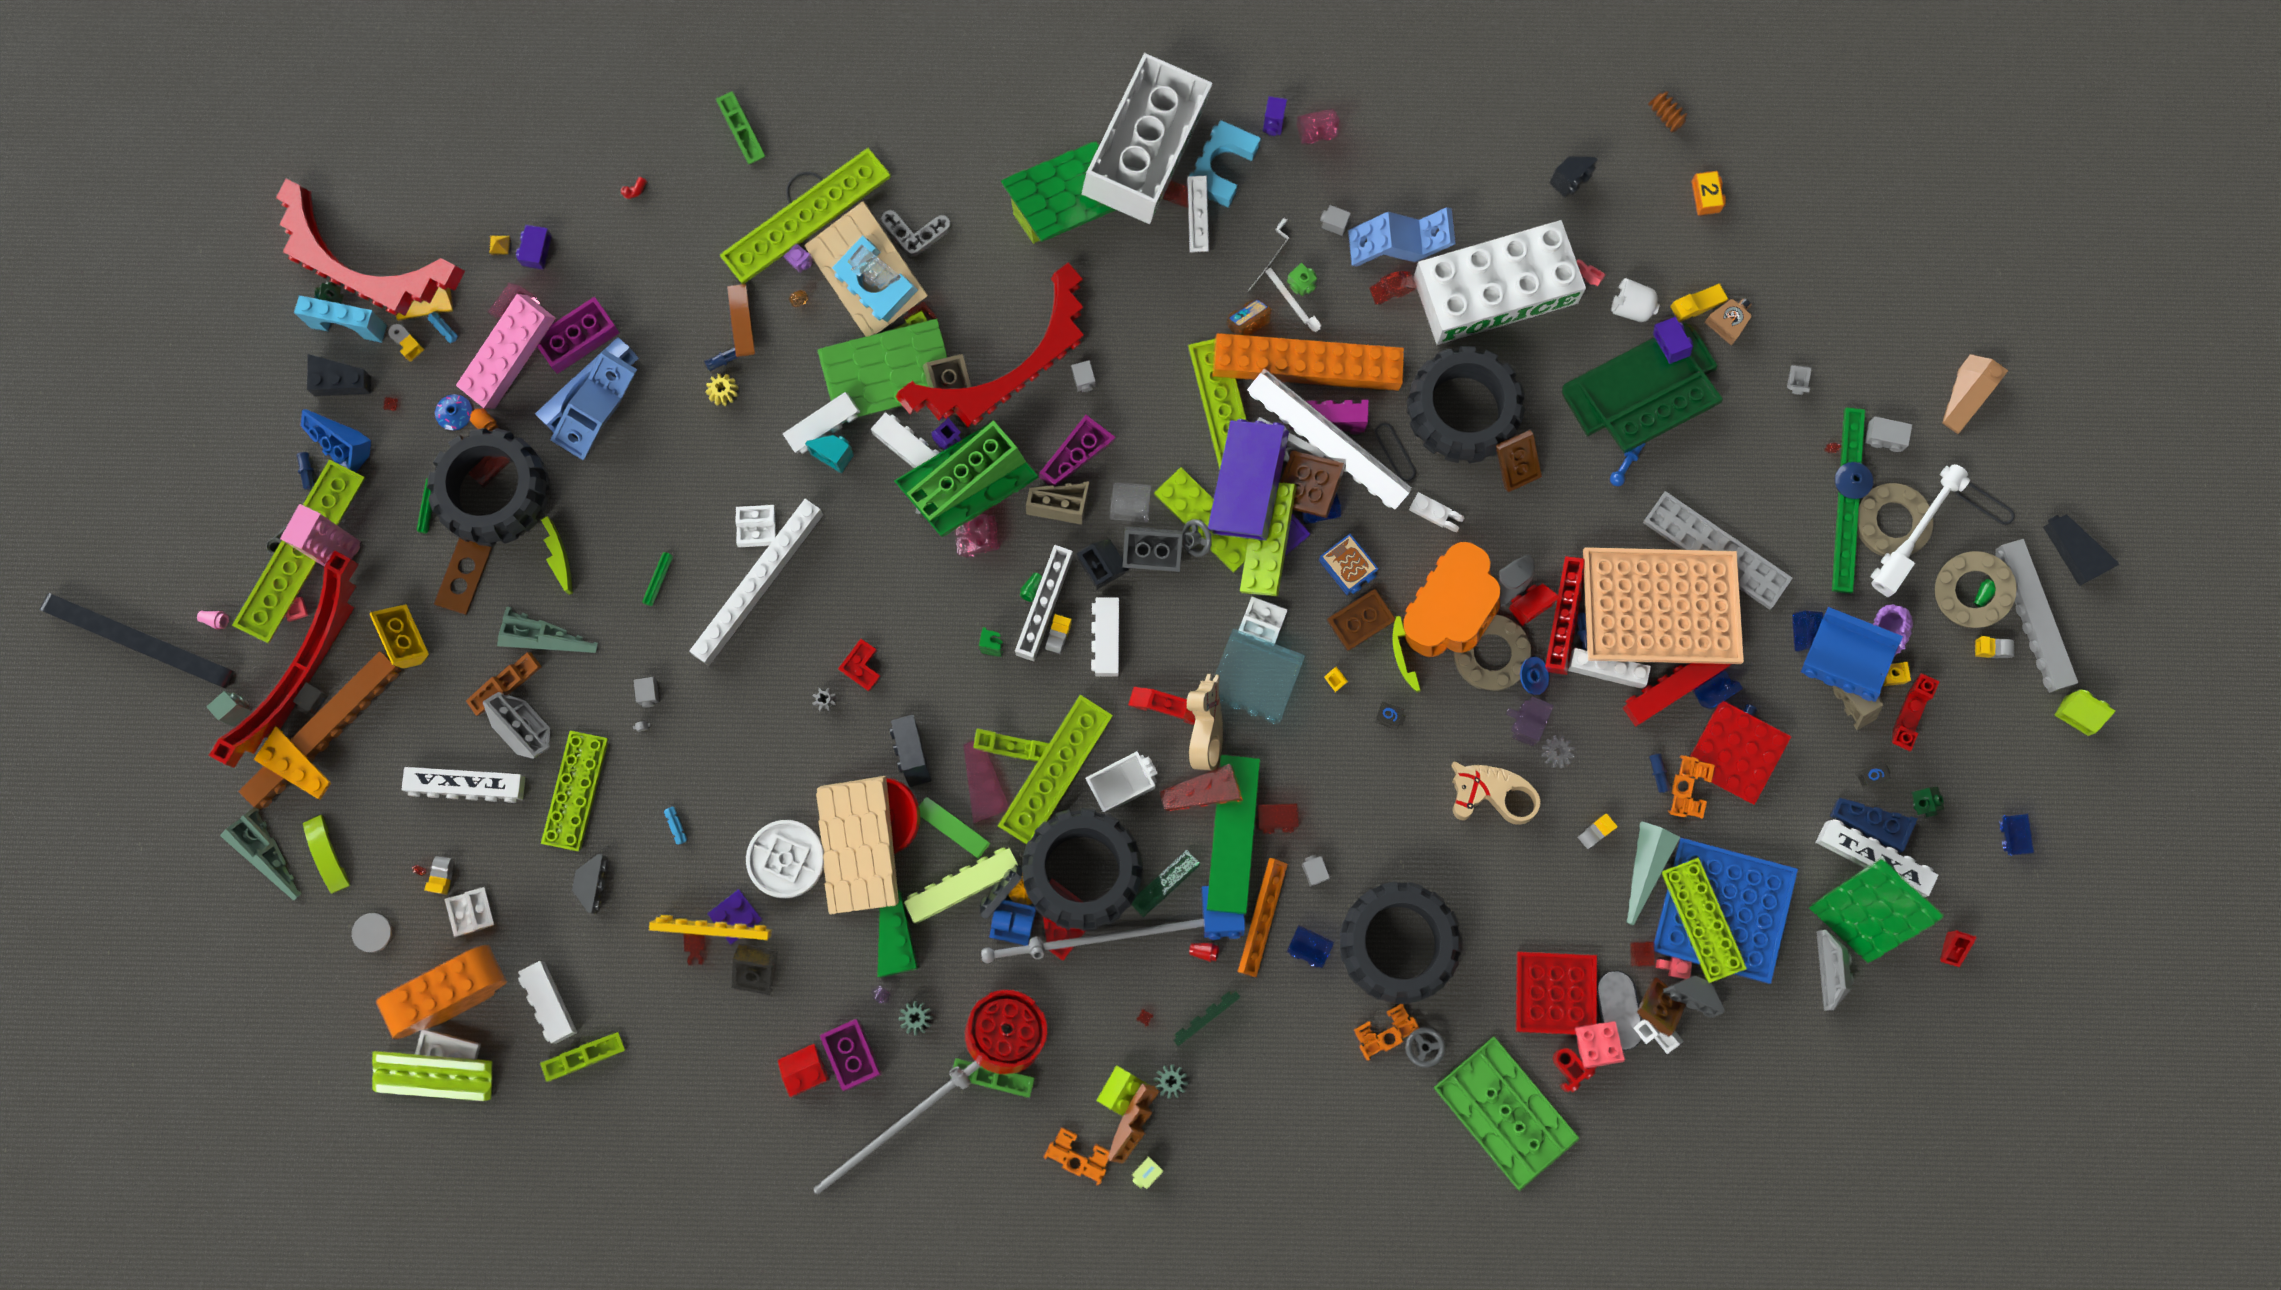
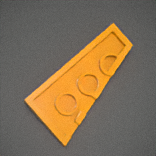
M278 727L273 729L253 759L317 799L321 800L331 785V782L299 751L295 744Z

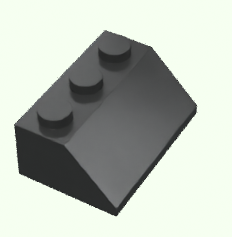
M1126 526L1123 567L1180 572L1183 531Z

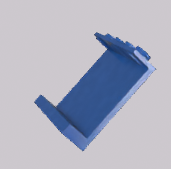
M1828 607L1803 664L1801 673H1804L1809 678L1819 679L1827 685L1839 687L1847 693L1859 695L1864 700L1876 702L1903 636Z

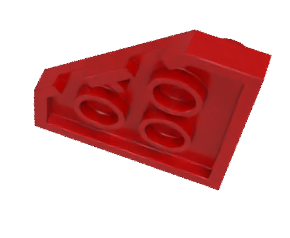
M1054 879L1050 880L1049 884L1060 896L1070 901L1083 902ZM1043 917L1046 942L1079 938L1086 932L1082 931V929L1070 928L1069 930L1057 926L1052 920ZM1075 946L1049 951L1064 961Z

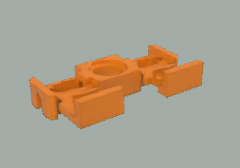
M1680 755L1682 763L1679 775L1675 774L1672 788L1674 799L1671 811L1668 810V813L1680 817L1691 815L1703 819L1707 801L1701 799L1694 801L1691 798L1694 780L1701 777L1704 778V781L1711 782L1715 765L1699 762L1695 757ZM1681 781L1688 783L1686 791L1678 789V784Z
M1403 1004L1386 1012L1388 1017H1392L1394 1021L1392 1024L1395 1026L1377 1035V1038L1375 1036L1376 1033H1372L1370 1029V1021L1353 1030L1360 1043L1364 1044V1046L1361 1044L1359 1048L1367 1061L1370 1060V1056L1384 1049L1386 1052L1402 1043L1403 1038L1419 1028L1413 1017L1409 1018L1410 1021L1408 1020L1409 1016ZM1387 1033H1392L1395 1036V1042L1392 1045H1388L1384 1041V1036Z
M1061 1127L1055 1140L1056 1144L1053 1145L1054 1141L1050 1143L1044 1158L1050 1157L1063 1164L1062 1168L1078 1176L1083 1174L1097 1181L1096 1185H1099L1106 1172L1105 1165L1110 1151L1096 1144L1093 1149L1095 1152L1092 1157H1089L1090 1160L1087 1162L1088 1158L1071 1150L1070 1144L1072 1140H1076L1078 1134ZM1072 1158H1078L1081 1161L1079 1168L1074 1169L1070 1166Z

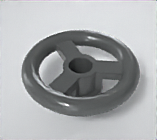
M1193 519L1188 521L1183 528L1182 541L1185 549L1195 557L1206 555L1212 543L1211 533L1207 525L1201 520ZM1197 525L1203 529L1206 539L1198 532ZM1197 544L1205 546L1201 551H1195L1193 547Z
M1428 1027L1418 1028L1407 1038L1406 1053L1415 1065L1425 1068L1432 1067L1442 1060L1445 1054V1042L1436 1030ZM1420 1034H1431L1437 1039L1438 1043H1431L1423 1039ZM1414 1039L1418 1042L1416 1045V1050L1419 1053L1418 1059L1412 1052V1042ZM1424 1043L1428 1045L1427 1051L1422 1050ZM1433 1049H1439L1438 1055L1433 1060L1424 1061L1425 1056L1429 1055Z

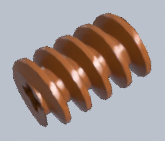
M1666 91L1653 98L1648 106H1652V111H1657V117L1662 116L1661 121L1667 122L1666 127H1672L1671 133H1673L1686 122L1685 118L1688 114H1680L1683 108L1676 109L1678 102L1671 104L1673 96L1667 99L1666 97L1669 92Z

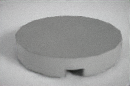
M368 913L361 916L355 922L352 928V939L360 950L378 952L383 950L391 941L393 928L390 921L384 916L377 913Z

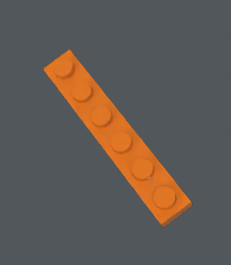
M1269 858L1238 972L1251 977H1257L1287 868L1286 863L1277 859Z

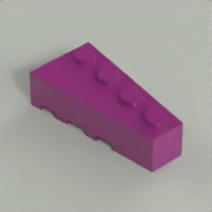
M1333 400L1324 401L1321 404H1318L1317 401H1305L1341 431L1350 432V434L1355 435L1365 431L1368 422V400H1362L1360 404L1353 403V400H1345L1341 404H1336Z
M1085 415L1041 470L1039 478L1049 486L1054 485L1056 487L1111 445L1116 437Z

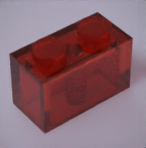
M1297 803L1258 805V829L1263 831V834L1275 833V830H1283V833H1292L1294 829H1298Z

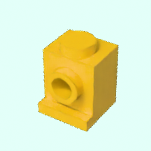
M1908 662L1891 664L1882 686L1906 684L1911 681Z

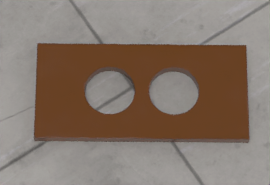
M459 538L434 605L467 615L492 548L478 545L473 541L467 542ZM466 558L472 559L475 563L474 570L469 574H463L459 570L460 562ZM460 578L464 579L467 582V589L462 594H454L451 590L453 581Z

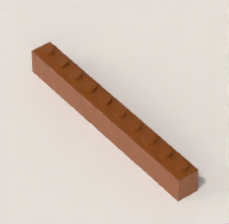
M379 651L290 740L312 763L315 759L314 757L319 752L324 751L328 747L329 742L333 738L338 737L343 732V728L347 724L352 723L357 718V714L361 710L366 709L371 704V700L375 696L380 695L385 690V686L399 676L398 673L401 669L398 666L392 665L389 657ZM263 766L238 792L253 807L262 810L272 803V799L277 794L282 793L286 789L289 781Z

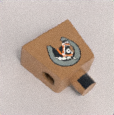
M1745 298L1739 303L1731 299L1710 314L1705 323L1732 345L1751 318V314L1747 312L1751 307V303Z

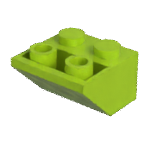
M2079 690L2065 696L2055 716L2090 736L2097 733L2114 714L2115 710L2110 708L2108 703L2095 699L2090 692Z
M1116 1065L1096 1101L1124 1116L1142 1084H1149Z

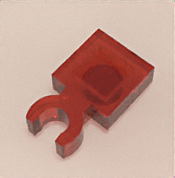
M683 933L684 952H690L687 959L688 965H693L692 960L695 957L698 958L699 965H703L704 960L700 955V951H705V935Z

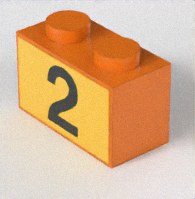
M1718 171L1695 174L1692 179V186L1698 215L1720 213L1726 204V198L1724 194L1722 195V178L1719 177Z

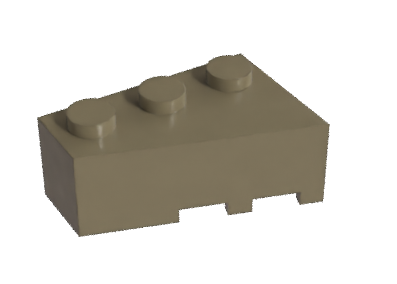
M1089 481L1075 485L1070 483L1065 484L1066 486L1054 487L1052 485L1029 488L1026 514L1082 525L1089 494Z

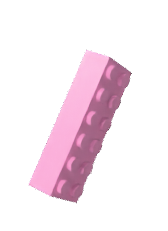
M516 294L456 386L483 408L495 409L556 318L528 295Z
M299 504L280 538L322 566L326 565L334 550L352 559L359 551L361 543L322 514Z

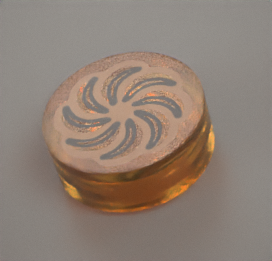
M804 290L796 291L789 297L793 307H799L809 299Z

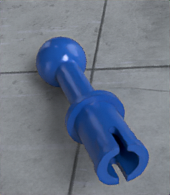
M1645 443L1624 454L1626 458L1619 470L1610 476L1612 485L1618 487L1624 484L1626 471L1632 461L1638 460V455Z

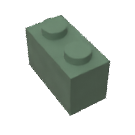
M223 691L206 706L218 721L233 727L251 712L248 707L249 703L244 697H238L235 693L231 694Z

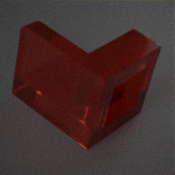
M1654 942L1630 943L1631 966L1655 965Z

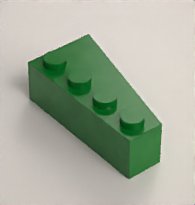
M898 891L899 903L897 905L880 907L878 978L918 969L901 891Z

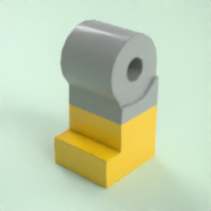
M394 324L389 328V336L397 344L402 345L403 349L400 352L409 362L424 351L402 325Z
M1054 615L1049 632L1050 635L1046 643V650L1061 654L1072 624L1070 618Z
M1981 636L1975 640V657L2012 658L2014 657V641Z
M1606 813L1578 836V839L1589 849L1616 829L1617 825Z
M440 856L434 858L425 891L448 895L453 873L452 858Z

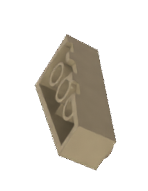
M1833 686L1837 699H1842L1844 702L1846 714L1848 716L1852 715L1856 721L1853 724L1856 730L1877 719L1883 707L1880 696L1876 702L1867 701L1859 695L1847 693L1841 688Z

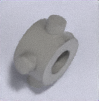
M647 721L637 722L633 729H636L637 732L648 730L650 723H647Z

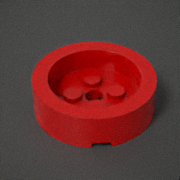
M1014 990L994 991L979 1000L973 1007L965 1027V1042L972 1058L983 1068L998 1074H1013L1029 1067L1037 1059L1047 1037L1046 1019L1043 1012L1035 1004L1036 1002L1029 996ZM1009 1025L1012 1028V1033L1005 1035L1001 1027Z

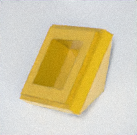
M491 236L490 254H509L510 236Z
M1337 666L1324 677L1335 692L1348 682Z

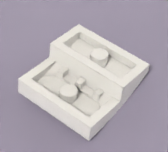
M774 505L736 507V544L738 547L769 546L776 537Z
M1252 596L1238 633L1274 646L1288 609Z
M484 887L445 899L454 937L494 925Z

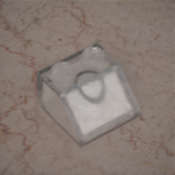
M862 244L848 260V263L853 266L851 270L858 276L863 274L866 277L864 281L871 287L876 285L882 289L901 278L900 275Z
M1114 482L1110 519L1148 522L1151 485Z

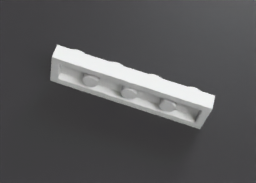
M1207 176L1188 177L1190 252H1209Z

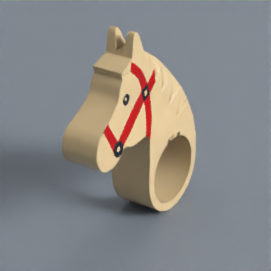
M1207 674L1205 681H1201L1198 689L1189 692L1187 697V709L1192 711L1196 717L1189 747V759L1193 769L1214 771L1219 764L1223 742L1219 675H1215L1213 681H1211V674Z
M1457 762L1452 763V768L1456 774L1452 783L1455 784L1457 791L1453 814L1457 819L1467 820L1471 816L1473 808L1484 799H1487L1502 817L1512 824H1525L1531 821L1540 807L1539 795L1531 784L1521 776L1491 766L1471 765L1464 767ZM1510 790L1526 792L1532 798L1533 812L1525 817L1512 815L1505 806L1506 792Z

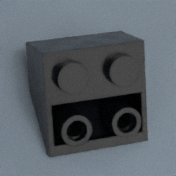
M1569 156L1555 169L1550 184L1564 198L1569 194L1573 195L1580 188L1579 185L1582 182L1586 183L1593 176L1592 173L1596 169L1595 164L1598 159L1596 157Z
M1110 539L1093 543L1077 553L1078 561L1096 590L1129 571L1128 568L1123 567V559Z

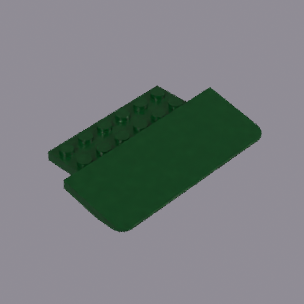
M1682 323L1685 329L1684 333L1687 338L1690 337L1693 343L1689 357L1669 364L1654 337L1563 385L1562 395L1587 437L1606 427L1625 454L1722 403L1723 398L1706 376L1717 370V364L1691 325Z

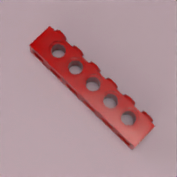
M1565 556L1558 593L1559 599L1556 604L1545 665L1549 673L1568 674L1584 585L1585 559Z

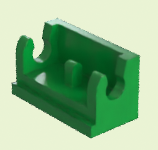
M983 627L979 642L981 653L1002 657L1003 651H1001L1000 644H1003V642L998 638L992 637H1001L998 632L990 631Z

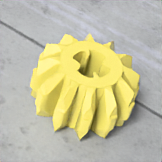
M721 374L717 375V379L711 377L712 383L706 384L709 388L706 390V394L710 395L709 400L711 402L715 401L716 405L722 402L726 406L728 400L733 403L732 397H737L738 395L735 392L738 390V386L735 384L734 378L729 379L727 374L723 378Z

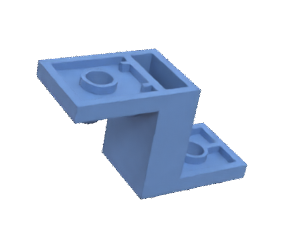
M1447 207L1420 220L1386 212L1348 230L1353 266H1359L1383 254L1416 262L1455 245L1452 209Z
M604 349L600 353L589 378L568 403L550 440L584 460L599 431L619 406L637 369ZM609 371L613 372L616 377L610 375ZM572 433L575 434L578 437V439L574 438L572 436Z

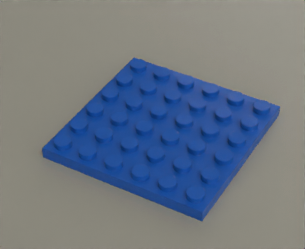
M1680 838L1673 867L1699 858L1747 968L1734 974L1771 984L1798 869ZM1667 888L1652 952L1700 965Z

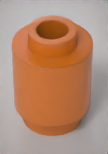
M477 408L470 414V422L477 429L486 428L488 431H493L498 428L497 422L484 408Z

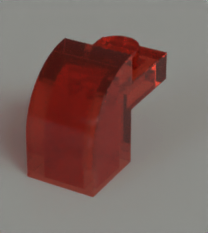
M1398 271L1380 278V282L1369 288L1375 304L1380 305L1394 296H1405L1415 290L1416 286L1410 272Z

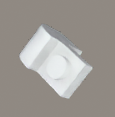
M1644 1019L1634 1027L1646 1044L1655 1038L1667 1054L1683 1042L1675 1031L1670 1037H1667Z

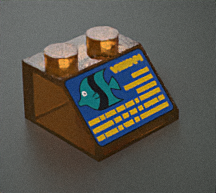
M1260 299L1250 300L1244 304V308L1231 312L1227 318V326L1234 335L1249 336L1270 322L1272 309Z

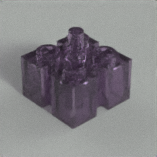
M1532 696L1528 701L1525 700L1521 704L1519 711L1508 708L1506 715L1517 719L1511 728V732H1514L1511 738L1533 747L1540 741L1554 705Z

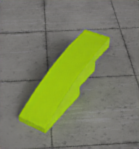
M547 516L541 520L550 535L544 539V542L553 556L546 560L564 591L570 595L572 594V580L568 557L553 521Z
M617 1032L541 1062L540 1065L546 1082H549L624 1052L625 1049Z

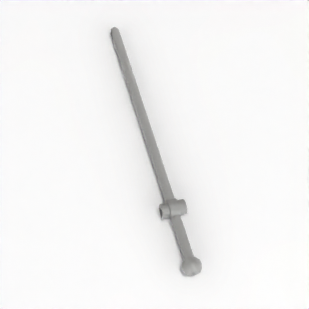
M1203 919L1046 943H1043L1040 937H1033L1030 939L1029 945L1000 950L984 948L981 954L982 961L985 963H991L994 958L1030 953L1034 959H1041L1046 950L1204 926Z
M974 1061L964 1070L958 1066L954 1067L949 1073L952 1077L949 1082L815 1186L814 1193H821L955 1086H959L961 1089L968 1087L971 1083L969 1075L981 1066Z

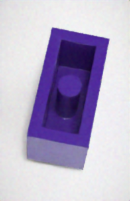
M1268 97L1263 132L1272 136L1281 135L1287 99Z
M525 225V229L521 232L520 236L521 245L516 252V258L522 266L544 270L552 237L547 228Z
M1676 317L1655 324L1653 332L1669 364L1689 357L1693 348L1692 340L1690 337L1687 338L1684 333L1683 324L1679 323Z

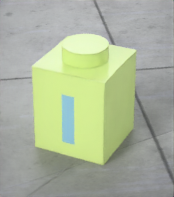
M1148 1157L1132 1174L1135 1177L1132 1181L1140 1189L1143 1186L1147 1189L1163 1170Z

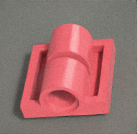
M1615 1021L1575 1029L1579 1054L1583 1061L1584 1069L1624 1062Z

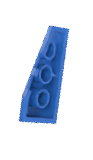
M307 409L302 410L301 427L314 442H319L323 447L322 452L326 456L329 455L334 462L356 473L370 455L371 440L357 430Z

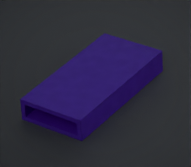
M1244 419L1230 420L1208 529L1212 534L1267 541L1289 431L1283 424L1275 422L1272 425L1266 424L1263 421L1252 423Z

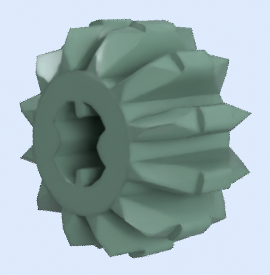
M917 1001L913 1002V1008L907 1003L908 1011L903 1009L900 1011L906 1014L905 1017H899L900 1021H906L901 1025V1028L909 1026L906 1031L908 1034L911 1033L913 1028L914 1035H918V1028H920L922 1033H925L926 1030L923 1026L931 1027V1024L926 1022V1020L933 1019V1016H926L931 1009L927 1008L923 1011L925 1003H921L919 1008ZM919 1013L920 1021L912 1023L913 1019H911V1016Z
M1171 1064V1071L1169 1072L1167 1066H1163L1165 1074L1159 1070L1157 1071V1074L1162 1076L1161 1079L1154 1078L1155 1082H1161L1160 1085L1155 1087L1157 1089L1164 1088L1160 1095L1163 1096L1168 1091V1099L1171 1098V1092L1173 1091L1175 1097H1179L1177 1089L1182 1093L1185 1092V1089L1180 1087L1181 1084L1188 1085V1082L1181 1081L1182 1078L1187 1076L1186 1073L1181 1076L1178 1075L1182 1070L1181 1067L1176 1072H1173L1174 1064ZM1174 1076L1177 1083L1173 1084L1170 1088L1167 1086L1168 1084H1165V1079Z

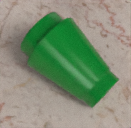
M1033 573L1020 589L1021 593L1019 594L1021 598L1028 602L1034 601L1042 579L1040 574Z
M1986 579L1984 582H1981L1974 601L1976 606L1980 608L1985 607L1994 598L1996 588L1993 581Z

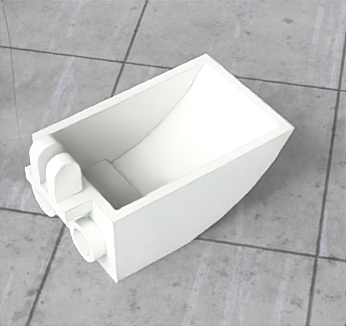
M1135 752L1086 777V780L1102 811L1106 812L1155 789L1154 783L1157 781L1154 775L1158 773L1149 756L1144 758L1143 755L1140 756L1138 752Z

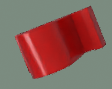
M1559 1049L1553 1055L1555 1066L1570 1082L1560 1085L1564 1092L1576 1091L1581 1086L1579 1082L1584 1078L1588 1080L1596 1073L1594 1069L1597 1067L1584 1069L1582 1061L1570 1049ZM1563 1053L1569 1057L1567 1064H1563L1560 1061V1056Z

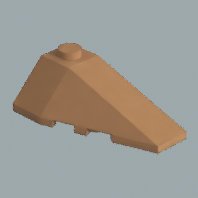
M1970 354L1958 369L1957 379L1952 389V396L1942 423L1959 434L2008 370L1993 359Z

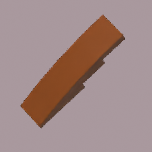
M746 284L727 286L736 357L754 355L753 327Z
M527 652L515 664H510L499 675L491 677L466 702L475 715L479 716L486 711L483 705L484 700L498 692L509 695L542 666L531 652Z
M1142 1084L1131 1100L1114 1137L1108 1157L1109 1161L1124 1163L1144 1136L1145 1132L1141 1127L1152 1114L1149 1105L1159 1093L1155 1086Z

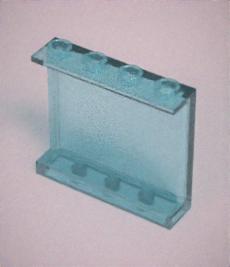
M1233 629L1215 674L1220 676V703L1222 701L1229 703L1228 706L1237 710L1243 708L1252 716L1257 717L1259 714L1271 723L1280 722L1305 655Z

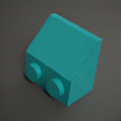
M831 435L808 440L805 443L812 456L841 474L854 456L849 441L842 436L838 438Z

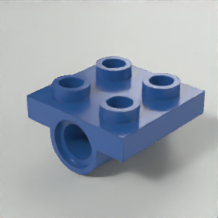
M1003 900L994 911L989 938L1024 946L1028 945L1036 913L1035 907Z

